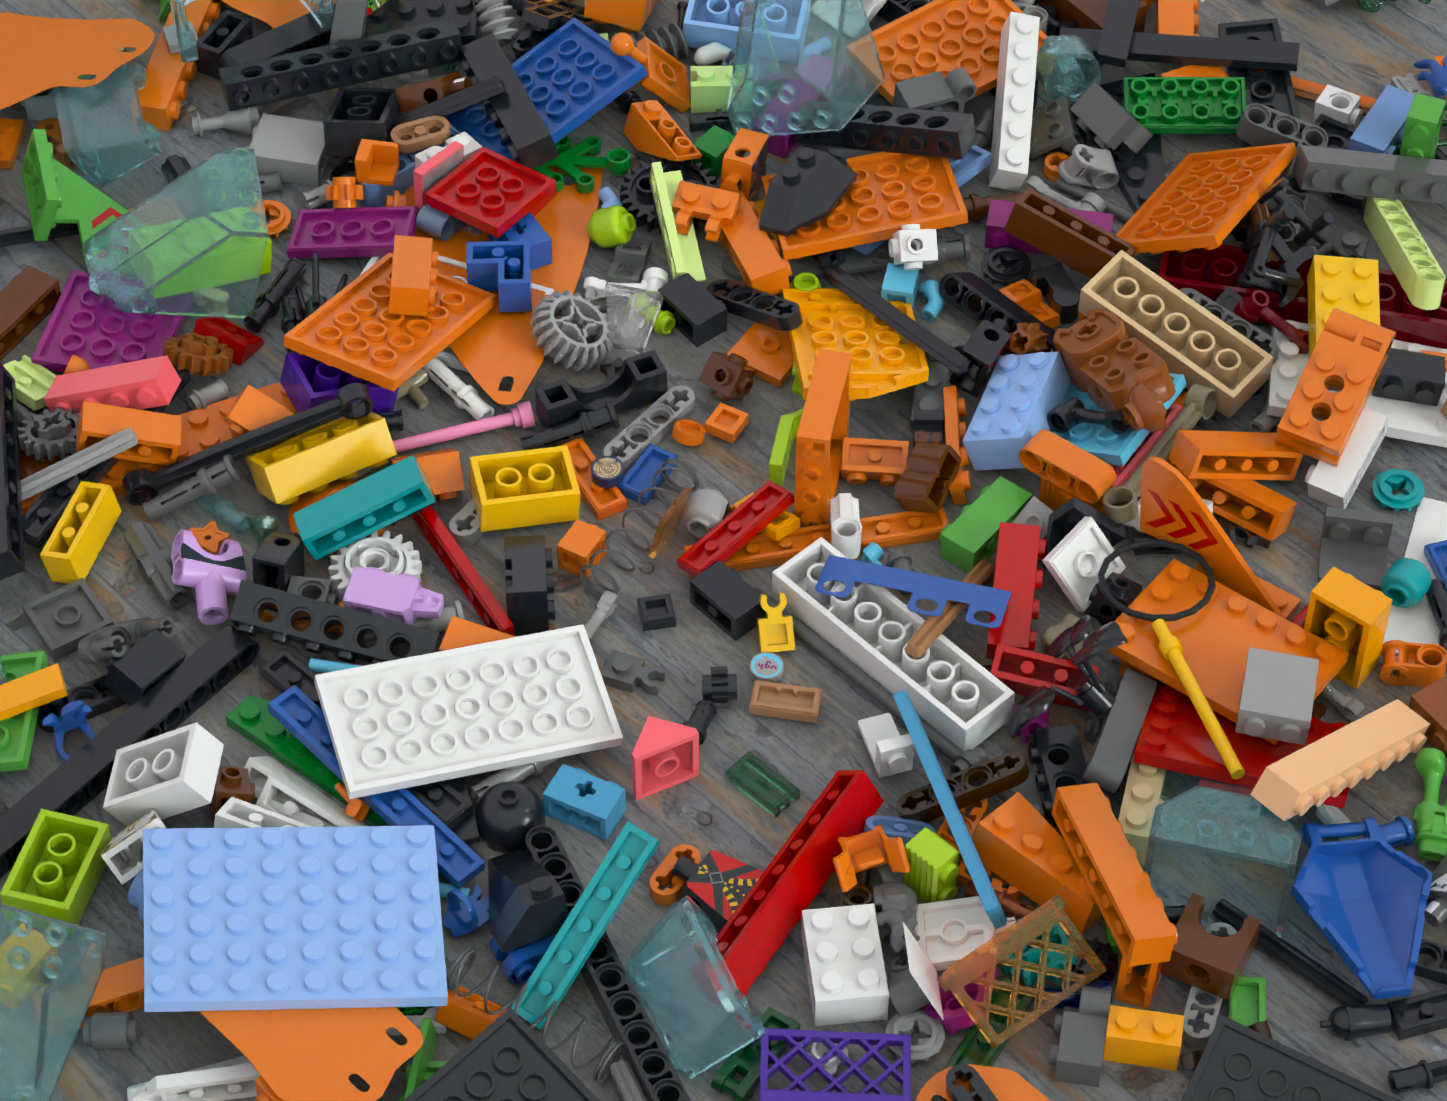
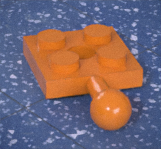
M620 32L612 37L610 48L615 55H629L644 65L647 75L640 82L647 91H652L662 98L665 104L670 107L673 106L681 113H684L691 107L687 66L646 36L637 42V47L634 46L633 38L627 33Z

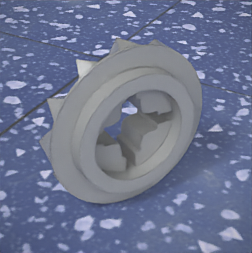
M916 1010L905 1016L899 1013L893 1016L887 1024L885 1034L911 1035L914 1032V1027L918 1028L917 1033H919V1038L921 1039L918 1040L916 1046L911 1043V1064L916 1060L928 1062L931 1056L939 1055L944 1043L945 1033L938 1019H933L926 1015L923 1010ZM887 1046L888 1049L895 1053L897 1060L902 1057V1046Z

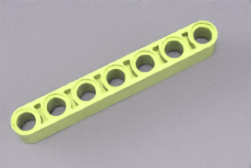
M1367 196L1363 220L1410 302L1421 309H1438L1446 277L1399 199Z

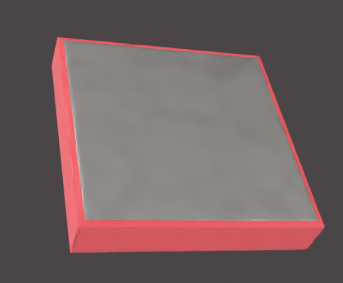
M454 141L413 170L415 206H418L419 211L425 205L424 193L464 162V145Z

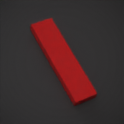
M769 480L677 559L679 568L696 577L719 560L724 563L795 502L793 493Z

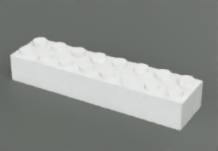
M822 537L772 572V598L775 601L779 602L778 592H783L787 600L785 609L891 694L901 690L907 691L917 714L962 751L974 749L1009 721L1012 705H1014L1015 692L943 634L934 641L920 658L914 659L911 654L907 655L904 648L908 645L907 641L921 627L925 620L917 613L908 610L907 605L886 588L855 581L848 597H836L817 592L815 586L828 556L833 555L847 558ZM835 580L827 581L823 585L826 590L831 592H841L846 588L842 582Z

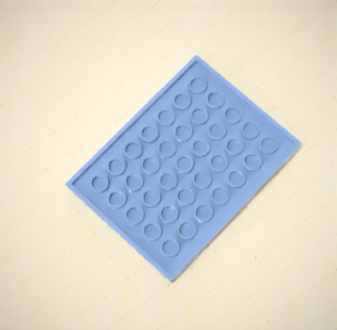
M434 825L143 829L144 1012L447 1006L448 992Z

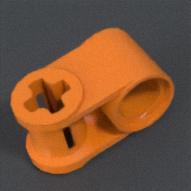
M1390 640L1383 644L1381 655L1384 658V665L1381 667L1379 675L1384 683L1393 686L1406 685L1425 688L1440 678H1445L1447 651L1442 646L1433 643H1412L1401 640ZM1396 650H1399V656H1395ZM1393 670H1397L1395 676L1393 675Z

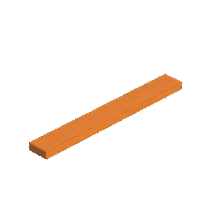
M942 506L937 513L905 511L860 518L862 526L860 552H863V549L871 542L878 544L881 548L939 540L941 531L949 524L944 507ZM831 523L798 528L777 542L763 534H758L725 561L724 564L736 571L784 564L820 537L831 544ZM693 545L684 546V553Z

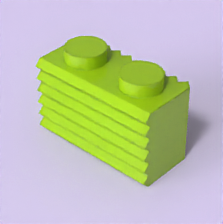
M925 827L906 844L905 851L911 871L904 873L903 883L914 890L917 898H919V903L952 900L958 892L956 879L960 870L958 866V854L960 851L928 827Z

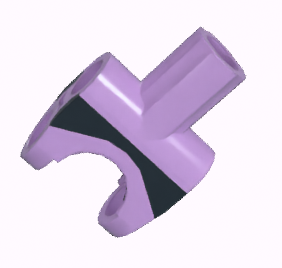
M180 529L174 539L171 550L170 568L172 582L175 585L195 589L197 613L201 623L206 625L223 623L229 616L227 595L236 597L241 580L246 581L245 560L241 546L238 541L225 539L220 547L219 555H213L201 548L192 531Z

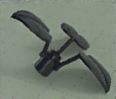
M1089 615L1079 619L1074 626L1065 629L1054 639L1047 650V654L1058 658L1067 651L1072 658V664L1079 668L1084 677L1075 685L1076 696L1057 686H1052L1048 689L1043 685L1024 697L1014 708L1009 719V735L1013 740L1021 728L1034 720L1051 705L1055 695H1060L1072 701L1077 707L1084 704L1096 717L1104 714L1112 707L1116 697L1099 680L1089 660L1112 648L1128 643L1120 626L1115 621L1108 622L1093 632L1084 641L1083 648L1077 653L1074 646L1083 641L1093 627V619Z

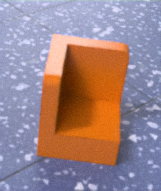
M361 139L355 157L357 182L393 186L400 166L398 144Z

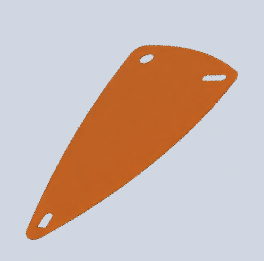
M547 166L553 172L563 173L555 166ZM577 167L585 174H591L594 177V190L590 193H580L576 189V183L564 185V189L556 192V196L534 216L552 239V263L532 270V283L554 289L553 293L556 290L560 293L568 290L573 295L591 240L587 224L593 212L598 209V193L601 190L603 168ZM412 185L404 193L406 195V206H415L414 185ZM417 227L414 237L433 238L432 251H438V255L466 263L467 242H490L488 233L483 231L480 235L476 236L466 232L464 227L447 241H442ZM437 262L438 272L447 276H461L468 282L467 269ZM533 288L532 311L500 312L499 292L488 291L497 295L496 306L449 345L459 361L481 388L496 403L502 405H511L520 401L545 358L544 349L535 347L537 339L530 336L532 328L529 324L533 310L547 295H545L546 292ZM505 376H510L514 379L511 392L498 390L501 379Z

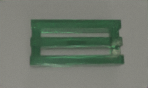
M750 751L725 771V779L775 818L781 814L782 808L786 810L792 800L797 801L800 798V790ZM745 765H749L752 769H754V770H755L756 772H758L760 775L757 776V775L754 774L752 771H750L747 767H745ZM768 781L785 794L781 795L779 792H777L774 788L768 785Z

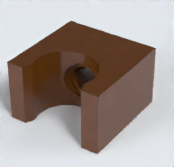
M1192 893L1175 926L1178 934L1177 944L1173 947L1170 961L1162 962L1161 973L1229 1001L1256 947L1261 920L1249 915L1244 919L1243 926L1237 933L1226 937L1212 935L1201 926L1205 897Z

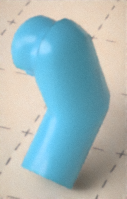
M929 279L926 282H922L919 286V293L924 292L921 297L928 300L920 315L923 320L933 322L946 304V300L940 295L939 283Z

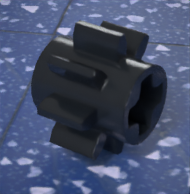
M727 666L710 667L711 675H702V699L712 701L716 709L729 708L728 700H737V674H728Z

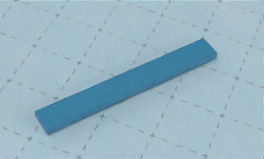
M901 690L893 694V697L985 911L996 930L1007 925V918L917 711L907 691Z

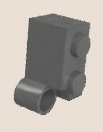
M965 68L954 69L946 77L940 71L895 83L893 105L900 108L963 113L965 102L975 96L977 87Z
M1096 82L1070 108L1078 116L1075 122L1086 133L1092 130L1096 134L1093 140L1103 149L1108 150L1112 148L1115 150L1123 141L1137 154L1153 136L1150 131Z
M1082 986L1079 1008L1064 1006V1012H1056L1053 1034H1059L1060 1040L1059 1043L1051 1044L1049 1065L1056 1066L1054 1081L1099 1087L1112 990Z

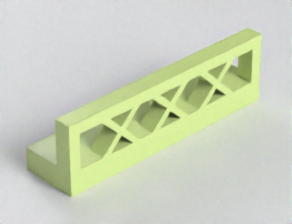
M654 162L651 164L650 184L672 280L674 281L689 273L697 282L700 281L705 285L706 277L693 221L688 236L677 234V225H675L677 214L672 212V204L680 180L683 181L681 170L663 173L661 162Z

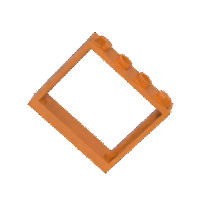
M819 349L796 435L794 515L800 518V525L809 527L828 524L830 499L835 497L841 473L843 438L849 437L851 353Z

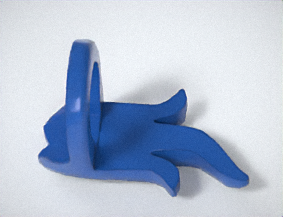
M1447 56L1443 59L1444 66L1433 59H1425L1414 63L1415 68L1430 69L1432 71L1431 74L1427 71H1421L1417 76V80H1426L1434 96L1442 99L1441 97L1447 94Z
M82 700L68 703L61 709L59 717L51 714L45 717L42 722L43 726H53L56 752L64 762L71 757L63 749L66 733L72 729H81L90 740L96 736L85 717L92 709L84 705Z
M475 883L474 892L469 897L458 889H452L447 893L448 907L443 924L446 929L451 930L453 937L466 936L489 923V896L480 900L481 888Z

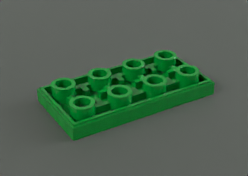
M1123 77L1124 108L1152 134H1237L1236 126L1246 109L1245 77Z

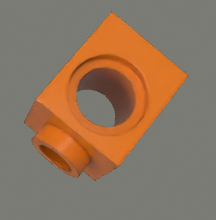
M577 519L557 544L558 567L580 576V570L583 566L590 564V557L598 550L607 549L606 531L600 529L597 525L588 524ZM607 552L597 554L593 559L592 565H598ZM587 569L584 571V576L586 579L592 573L591 569Z

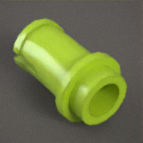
M643 300L636 308V317L653 326L656 333L666 335L674 329L676 320L670 311H662L649 300Z

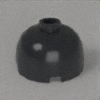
M508 781L491 786L480 797L476 806L475 820L479 836L487 842V847L493 851L508 853L519 848L526 850L525 838L528 831L535 826H546L545 811L541 799L534 790L523 783Z

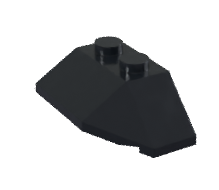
M799 146L770 182L759 222V230L787 237L795 233V229L806 227L828 216L857 180L856 172L846 159L810 147Z

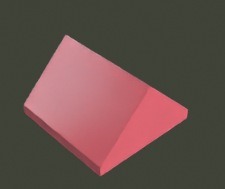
M648 716L632 752L633 797L636 801L699 776V733L696 728Z

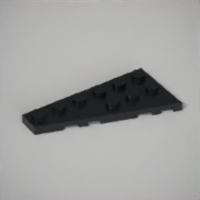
M1150 73L1137 77H1155V73ZM1123 80L1099 85L1124 107ZM1089 87L1071 91V101L1073 104L1079 100ZM1092 130L1089 132L1093 139L1096 134ZM1153 134L1137 154L1123 141L1115 150L1112 148L1108 149L1112 153L1119 175L1117 184L1133 213L1144 204L1165 180L1161 134ZM1094 141L1098 149H1103Z
M1223 1015L1220 1016L1181 1101H1401Z

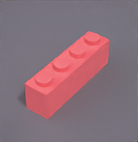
M166 355L57 375L43 400L50 412H54L56 408H61L63 411L71 408L74 414L80 412L83 401L142 410L169 405L181 379Z

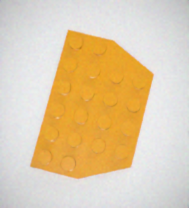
M823 288L813 291L782 289V298L797 303L803 319L802 324L798 328L788 331L803 399L807 397L819 349L852 354L850 401L873 398L928 381L929 368L924 351L837 288ZM886 300L915 321L911 304Z

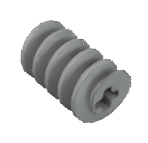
M473 0L474 3H478L475 6V12H478L480 15L478 17V24L483 26L480 30L482 37L493 32L501 47L512 42L511 36L519 31L518 28H509V25L514 23L516 18L506 16L507 13L513 10V6L503 4L508 0Z

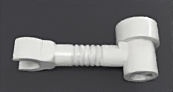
M652 267L644 272L641 283H612L599 280L596 277H587L584 280L583 286L586 289L585 298L590 297V300H596L599 297L603 298L606 295L616 294L644 296V300H649L653 305H658V289L668 284V274L661 268Z

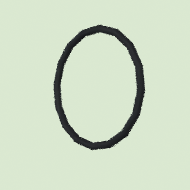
M1138 540L1120 546L1104 559L1098 572L1100 591L1113 607L1130 617L1151 622L1157 619L1176 621L1194 615L1210 602L1216 587L1213 569L1200 554L1182 544L1165 540ZM1139 547H1166L1181 551L1197 560L1207 573L1209 586L1204 598L1192 608L1175 614L1151 615L1132 610L1112 596L1106 587L1105 573L1110 562L1120 554Z

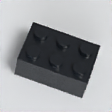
M339 88L323 121L325 155L346 160L356 157L361 139L391 142L390 133L394 128L393 119L401 115L395 89Z

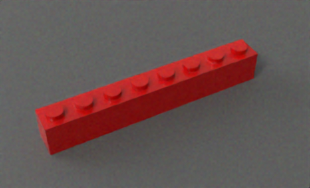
M838 770L691 970L690 974L712 1004L738 1005L746 997L749 988L757 977L764 972L767 963L777 949L784 944L785 938L795 924L801 920L802 910L807 909L813 899L820 894L823 885L830 875L836 871L832 859L842 853L838 838H849L861 834L865 827L866 819L874 816L884 802L864 770Z

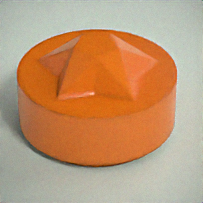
M681 419L674 423L672 437L677 442L686 446H698L703 443L706 430L696 421Z

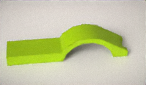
M794 360L792 375L795 378L792 392L803 398ZM804 406L791 414L781 415L769 462V480L781 487L783 486L793 440L796 439Z

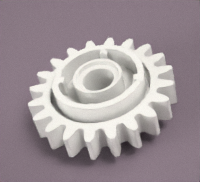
M389 530L382 537H378L377 531L371 533L369 538L363 537L347 545V547L337 550V555L330 556L329 578L332 582V590H337L339 599L344 597L354 566L362 568L376 567L383 572L397 575L406 573L420 579L421 582L422 562L420 561L419 551L413 550L412 541L403 544V536L401 534L391 539Z

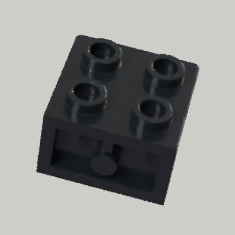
M1074 497L1049 515L1044 558L1085 516L1094 519L1112 547L1125 539L1126 528Z

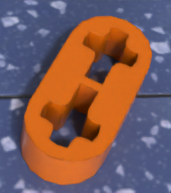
M688 844L676 846L655 870L650 878V896L655 903L663 906L672 905L682 897L686 882L673 875L672 870L682 855L700 865L701 854L697 848ZM671 880H672V889L669 888V887H666ZM659 886L666 887L663 891L659 890Z

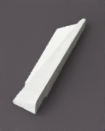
M270 756L249 757L244 768H248L249 782L255 783V797L258 798L256 806L313 827L368 826L343 813L344 808Z
M245 1056L181 1073L155 1076L148 1082L128 1087L127 1097L128 1101H224L257 1096L254 1080L261 1075Z

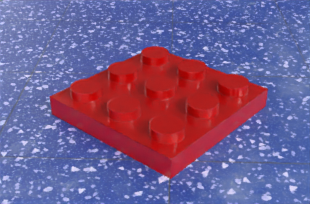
M482 147L424 193L425 204L498 238L556 191V180Z

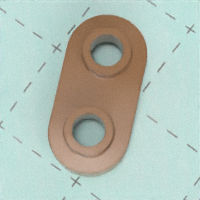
M438 115L403 123L392 129L390 133L391 142L397 143L399 153L404 154L430 148L434 145H441L451 136L450 123L445 117Z

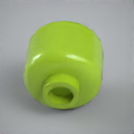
M619 205L596 210L587 224L588 234L592 242L605 249L617 247L618 244H627L631 240L636 227L633 215Z

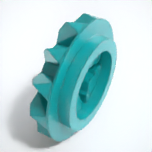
M1403 469L1382 471L1374 478L1371 488L1374 501L1381 502L1383 509L1387 507L1394 508L1396 513L1400 509L1410 512L1414 506L1420 507L1425 495V487L1421 479ZM1404 487V492H1403V494H1402V493H1398L1397 495H1393V494H1392V491H1395V492H1396V491H1398L1399 489L1401 490V489Z

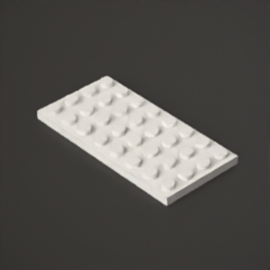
M584 624L315 675L314 679L349 799L620 746L623 741V735Z

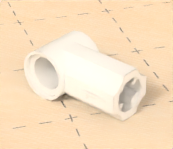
M839 493L835 498L830 499L829 504L831 545L848 559L854 560L860 555L862 526L859 517V501L850 493Z

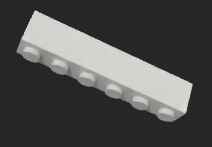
M1012 11L1001 29L989 186L1018 192L1028 175L1040 17Z

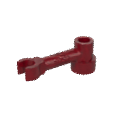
M1255 290L1249 297L1243 298L1235 306L1234 314L1252 325L1262 318L1275 329L1277 328L1279 332H1282L1284 336L1290 339V342L1295 343L1299 347L1300 354L1309 353V332L1295 328L1267 306L1269 304V297L1264 291Z

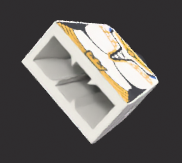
M154 810L113 836L101 854V857L121 884L136 876L143 869V829H167ZM119 852H120L121 855L123 856L124 862H123V861L121 860V858L119 857V855H118Z

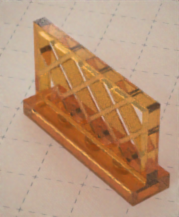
M1059 894L948 967L937 979L945 992L949 989L952 991L993 1049L1107 970L1064 912L1067 905ZM1058 923L1068 935L1067 946L1049 942L1050 929ZM1043 934L1042 940L1036 939L1037 937ZM1029 945L1041 948L1039 965L1021 961L1024 946ZM1048 950L1066 954L1064 970L1046 966ZM1015 953V959L1008 958ZM1073 956L1085 958L1093 971L1087 975L1071 972ZM997 964L1014 967L1012 983L994 980V971ZM1020 968L1038 972L1037 989L1019 985ZM988 971L987 978L981 977L982 974ZM1045 974L1063 978L1061 993L1055 994L1043 991ZM1070 980L1077 981L1070 986ZM971 982L985 985L984 1002L972 1000L963 987ZM993 987L1011 991L1009 1008L991 1004ZM1018 993L1036 997L1035 1008L1032 1013L1016 1010ZM1042 999L1049 1000L1048 1002L1042 1005ZM990 1012L1008 1016L1007 1029L999 1035L996 1034L988 1023ZM1015 1018L1021 1019L1020 1021L1014 1024Z

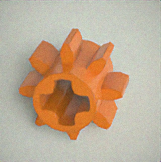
M332 177L333 185L325 186V198L328 201H333L334 209L357 208L356 200H364L363 185H356V177Z

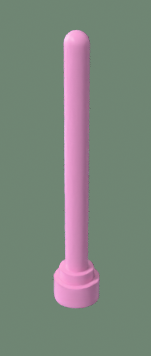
M529 401L516 404V407L511 408L509 413L394 440L393 444L396 452L400 453L510 425L515 427L521 426L522 429L535 426V419Z

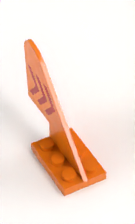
M1149 457L1143 463L1140 530L1159 540L1182 544L1197 552L1213 569L1215 581L1289 621L1299 609L1301 599L1257 577L1192 484L1178 469L1159 457ZM1197 562L1196 570L1207 576L1206 571Z

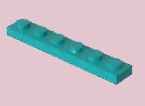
M627 821L527 981L528 986L517 1011L519 1016L533 1024L550 1007L553 1001L557 1000L552 1015L554 1014L661 843L660 840L632 822ZM518 998L515 1000L514 1004L511 1007L513 1010L515 1009ZM547 1015L536 1025L537 1028L543 1030Z

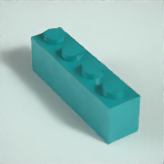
M411 455L293 513L303 543L316 561L436 501L425 473L414 455Z

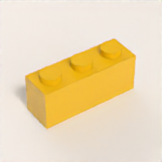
M81 481L40 554L52 582L70 584L81 578L85 580L122 512L111 485Z

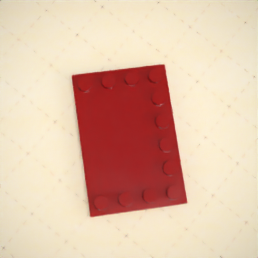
M1157 685L1137 742L1133 762L1254 789L1267 766L1348 724L1328 723L1319 721L1312 716L1306 745L1287 743L1280 740L1274 745L1258 736L1236 733L1235 722L1213 711L1245 770V774L1241 778L1233 779L1190 698L1169 685L1163 687ZM1349 787L1343 789L1335 798L1332 796L1328 797L1323 804L1344 809Z

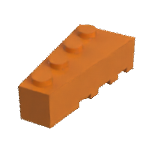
M1019 792L978 823L972 840L985 867L1020 890L1021 893L1058 920L1062 919L1065 925L1071 927L1080 936L1101 918L1102 913L1064 838Z

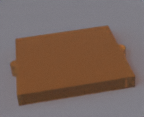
M685 486L661 517L648 555L652 559L657 556L679 527L692 490L690 487Z

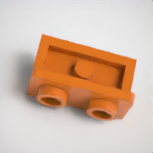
M844 437L841 478L847 479V482L853 484H865L867 480L880 481L881 485L895 486L901 474L906 470L909 441Z

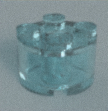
M1068 34L1060 36L1051 35L1043 41L1042 47L1037 52L1036 76L1044 91L1052 100L1067 94L1073 104H1075L1094 82L1098 85L1101 82L1102 71L1087 42L1078 36Z

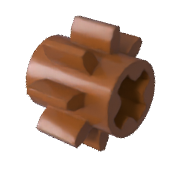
M1017 323L1018 330L1014 333H1009L1011 337L1008 349L1016 354L1048 350L1046 346L1048 333H1044L1039 329L1040 323Z

